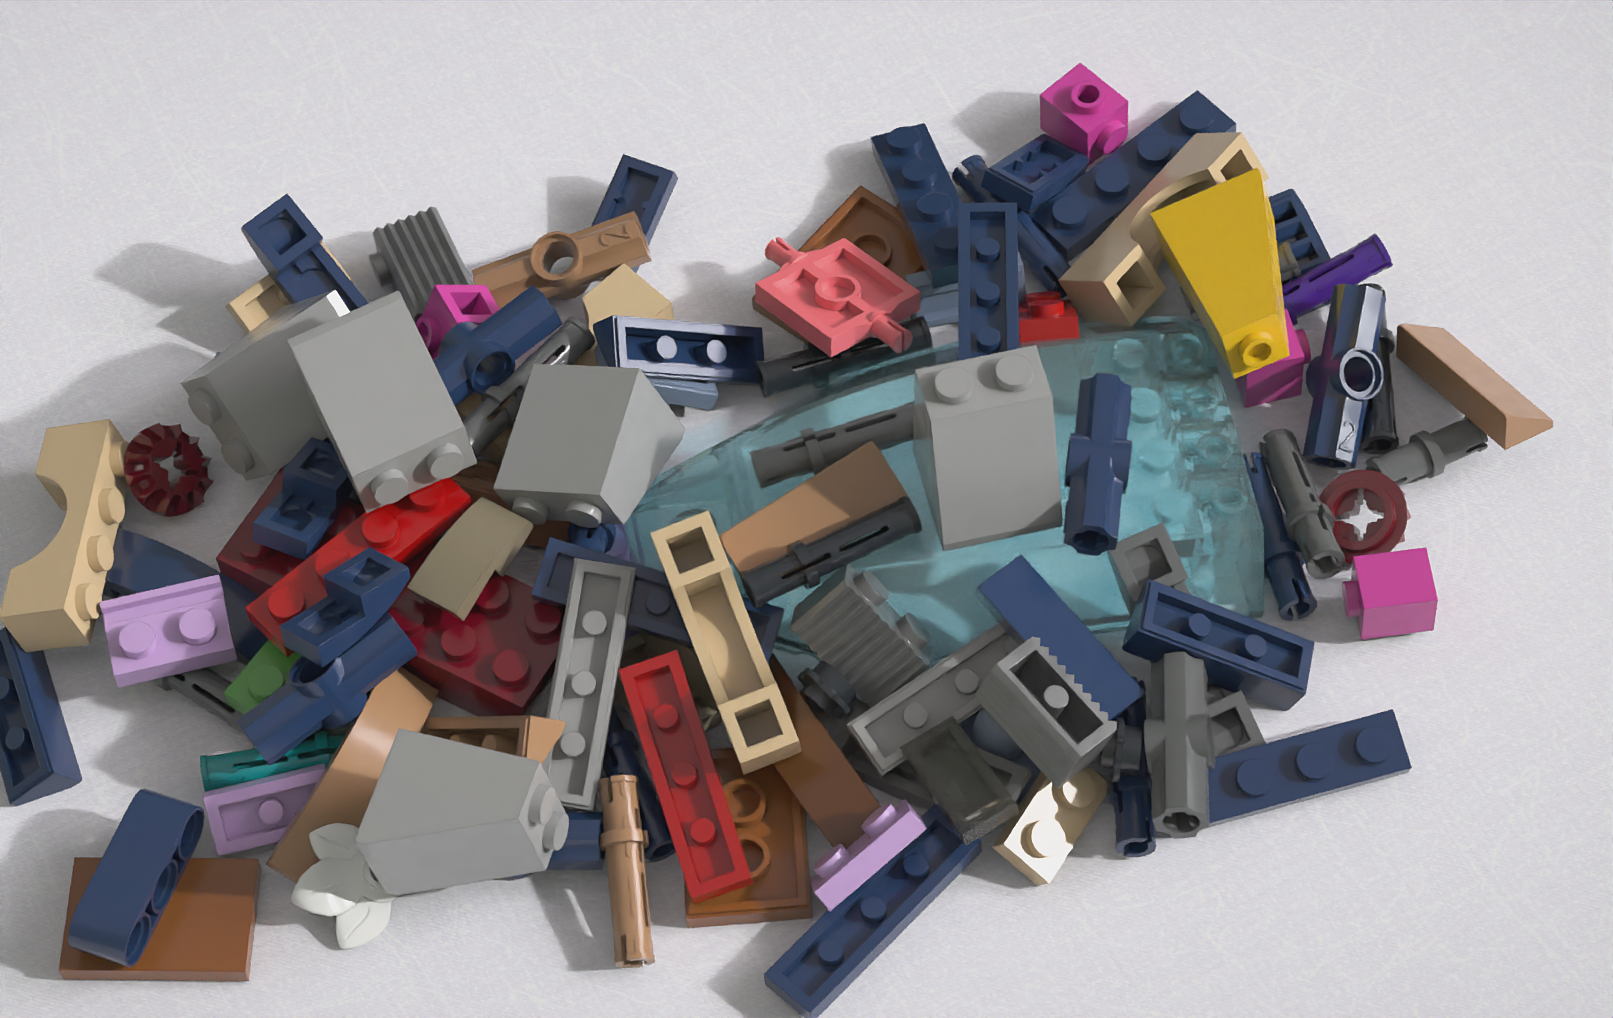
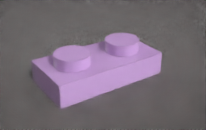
M325 763L204 792L203 800L218 857L279 842L295 813L303 808L326 769Z
M906 799L895 808L890 803H886L878 808L862 824L861 828L865 833L847 849L842 844H838L815 864L813 869L817 875L810 880L813 892L830 911L927 829L921 816Z

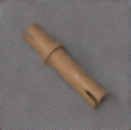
M633 775L610 776L612 784L608 778L599 780L604 833L600 834L599 839L600 850L606 852L608 867V886L614 935V964L620 968L643 967L642 960H644L645 965L655 963L644 863V849L649 846L648 831H642L638 777Z

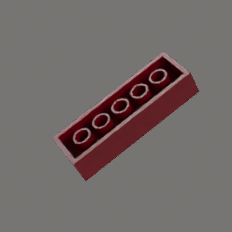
M284 468L279 470L216 557L221 573L258 596L262 595L305 561L252 541L253 522L281 491ZM348 499L335 522L313 553L366 512L364 507ZM434 540L404 564L409 568L410 579L387 610L418 652L415 657L401 667L439 690L438 698L477 717L536 716L546 718L565 609L532 600L531 593L533 587L506 574L502 577L493 572L465 620L462 621L418 598L407 589L423 562L438 542Z

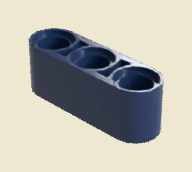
M141 789L135 794L73 914L68 932V942L71 948L126 967H132L139 961L200 840L205 818L204 810L200 806L148 789Z

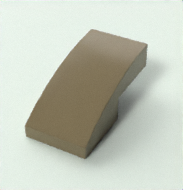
M481 497L445 533L423 562L407 589L418 598L464 621L493 572L502 577L505 575L534 525L525 518Z

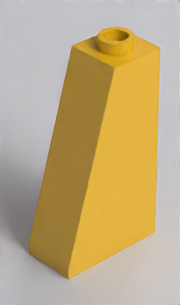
M1253 169L1151 212L1150 215L1163 256L1233 378L1236 379L1290 356L1275 221L1259 169Z

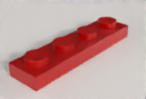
M446 478L410 493L395 503L386 504L369 513L365 512L245 607L249 620L288 658L294 651L284 646L280 625L327 597L323 580L325 574L369 547L404 565L448 530L472 506L471 497L451 478Z
M674 650L619 669L618 671L693 903L697 904L753 885L754 882L678 651Z

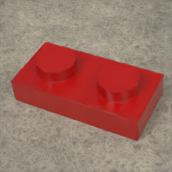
M1044 291L1029 293L1025 295L1026 303H1018L1020 344L1079 340L1078 315L1070 299L1061 300L1060 292Z

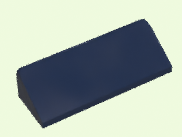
M612 315L593 324L594 336L608 367L640 368L647 378L759 386L754 363L760 360L765 361L762 327Z
M1022 554L976 588L975 597L1020 646L1031 637L1040 638V646L1049 647V655L1057 656V665L1066 666V674L1074 675V683L1083 684V692L1091 694V702L1100 703V711L1108 712L1109 721H1114L1116 717H1119L1145 694L1143 689Z
M1147 579L1144 582L1126 630L1122 650L1154 663L1161 660L1163 654L1186 652L1193 658L1203 659L1208 678L1207 683L1233 693L1241 690L1244 697L1281 711H1288L1306 695L1315 642Z
M5 626L0 630V773L9 803L17 807L72 788L82 782V775L43 650L25 652Z

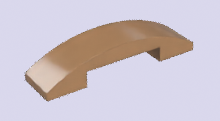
M400 667L366 693V705L355 717L305 805L295 813L267 861V866L297 883L303 873L320 861L311 846L309 833L334 823L349 824L359 829L398 729L401 728L420 733L439 690L403 667Z

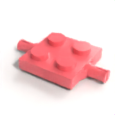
M780 237L776 238V242L772 239L767 244L765 257L780 266L781 269L755 283V302L828 356L833 357L869 337L880 339L896 353H902V349L905 351L910 346L913 339L912 332L897 322L920 311L921 292L856 245L843 238L823 249L805 253L798 252Z

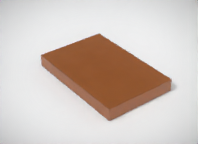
M861 185L797 250L798 252L805 253L819 250L846 238L905 281V275L925 271L898 209ZM755 295L752 297L753 310L802 342H809L755 302Z
M733 748L711 749L754 884L694 904L684 878L687 928L812 919L804 807L773 764L743 775Z
M74 857L59 963V972L63 979L249 981L262 871L259 859L191 858L142 956L134 966L126 967L69 946L68 932L71 919L102 857Z

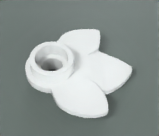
M334 823L309 833L311 846L320 861L312 865L301 875L291 894V902L311 913L325 916L337 915L336 937L339 947L341 949L356 948L366 944L385 929L390 918L391 900L398 898L400 895L386 893L381 884L372 878L368 863L354 843L359 829L349 824Z

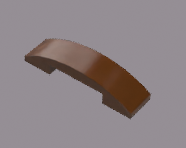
M772 653L768 666L778 685L801 747V753L775 762L773 765L831 846L835 847L838 844H842L847 849L865 833L861 828L862 824L882 805L864 784L812 708L802 698L798 686L775 654Z

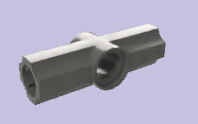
M1186 652L1163 654L1161 660L1151 664V719H1146L1144 723L1146 759L1150 775H1152L1151 813L1156 831L1170 834L1174 839L1196 837L1201 829L1209 827L1208 770L1215 768L1213 729L1210 716L1207 714L1208 678L1203 659L1193 658Z

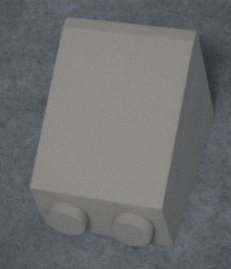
M336 290L282 307L180 383L189 395L188 403L193 414L203 424L211 428L222 444L221 452L226 463L236 473L241 474L246 481L271 475L288 464L311 437L322 441L328 437L316 414L287 340L350 312Z
M399 290L287 340L316 414L366 513L386 504L395 503L410 493L441 479L450 478L459 471L477 463L465 426Z
M1036 345L916 369L913 454L943 552L1062 527L1063 517L1053 396Z
M533 364L493 489L511 509V512L525 518L532 524L539 525L544 524L546 520L570 521L573 524L586 528L598 527L600 523L624 525L683 439L685 427L640 368Z
M399 728L354 843L384 891L394 895H403L545 871L553 850H560L565 842L569 818L540 761Z

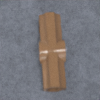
M633 211L572 234L560 231L547 233L540 237L533 247L528 250L473 269L474 285H486L500 309L531 285L539 289L546 299L554 296L562 299L576 298L583 294L592 282L606 278L623 263L629 268H634L652 261L651 252L639 219ZM564 257L573 258L571 266L566 271L559 274L550 273L552 266L557 260Z

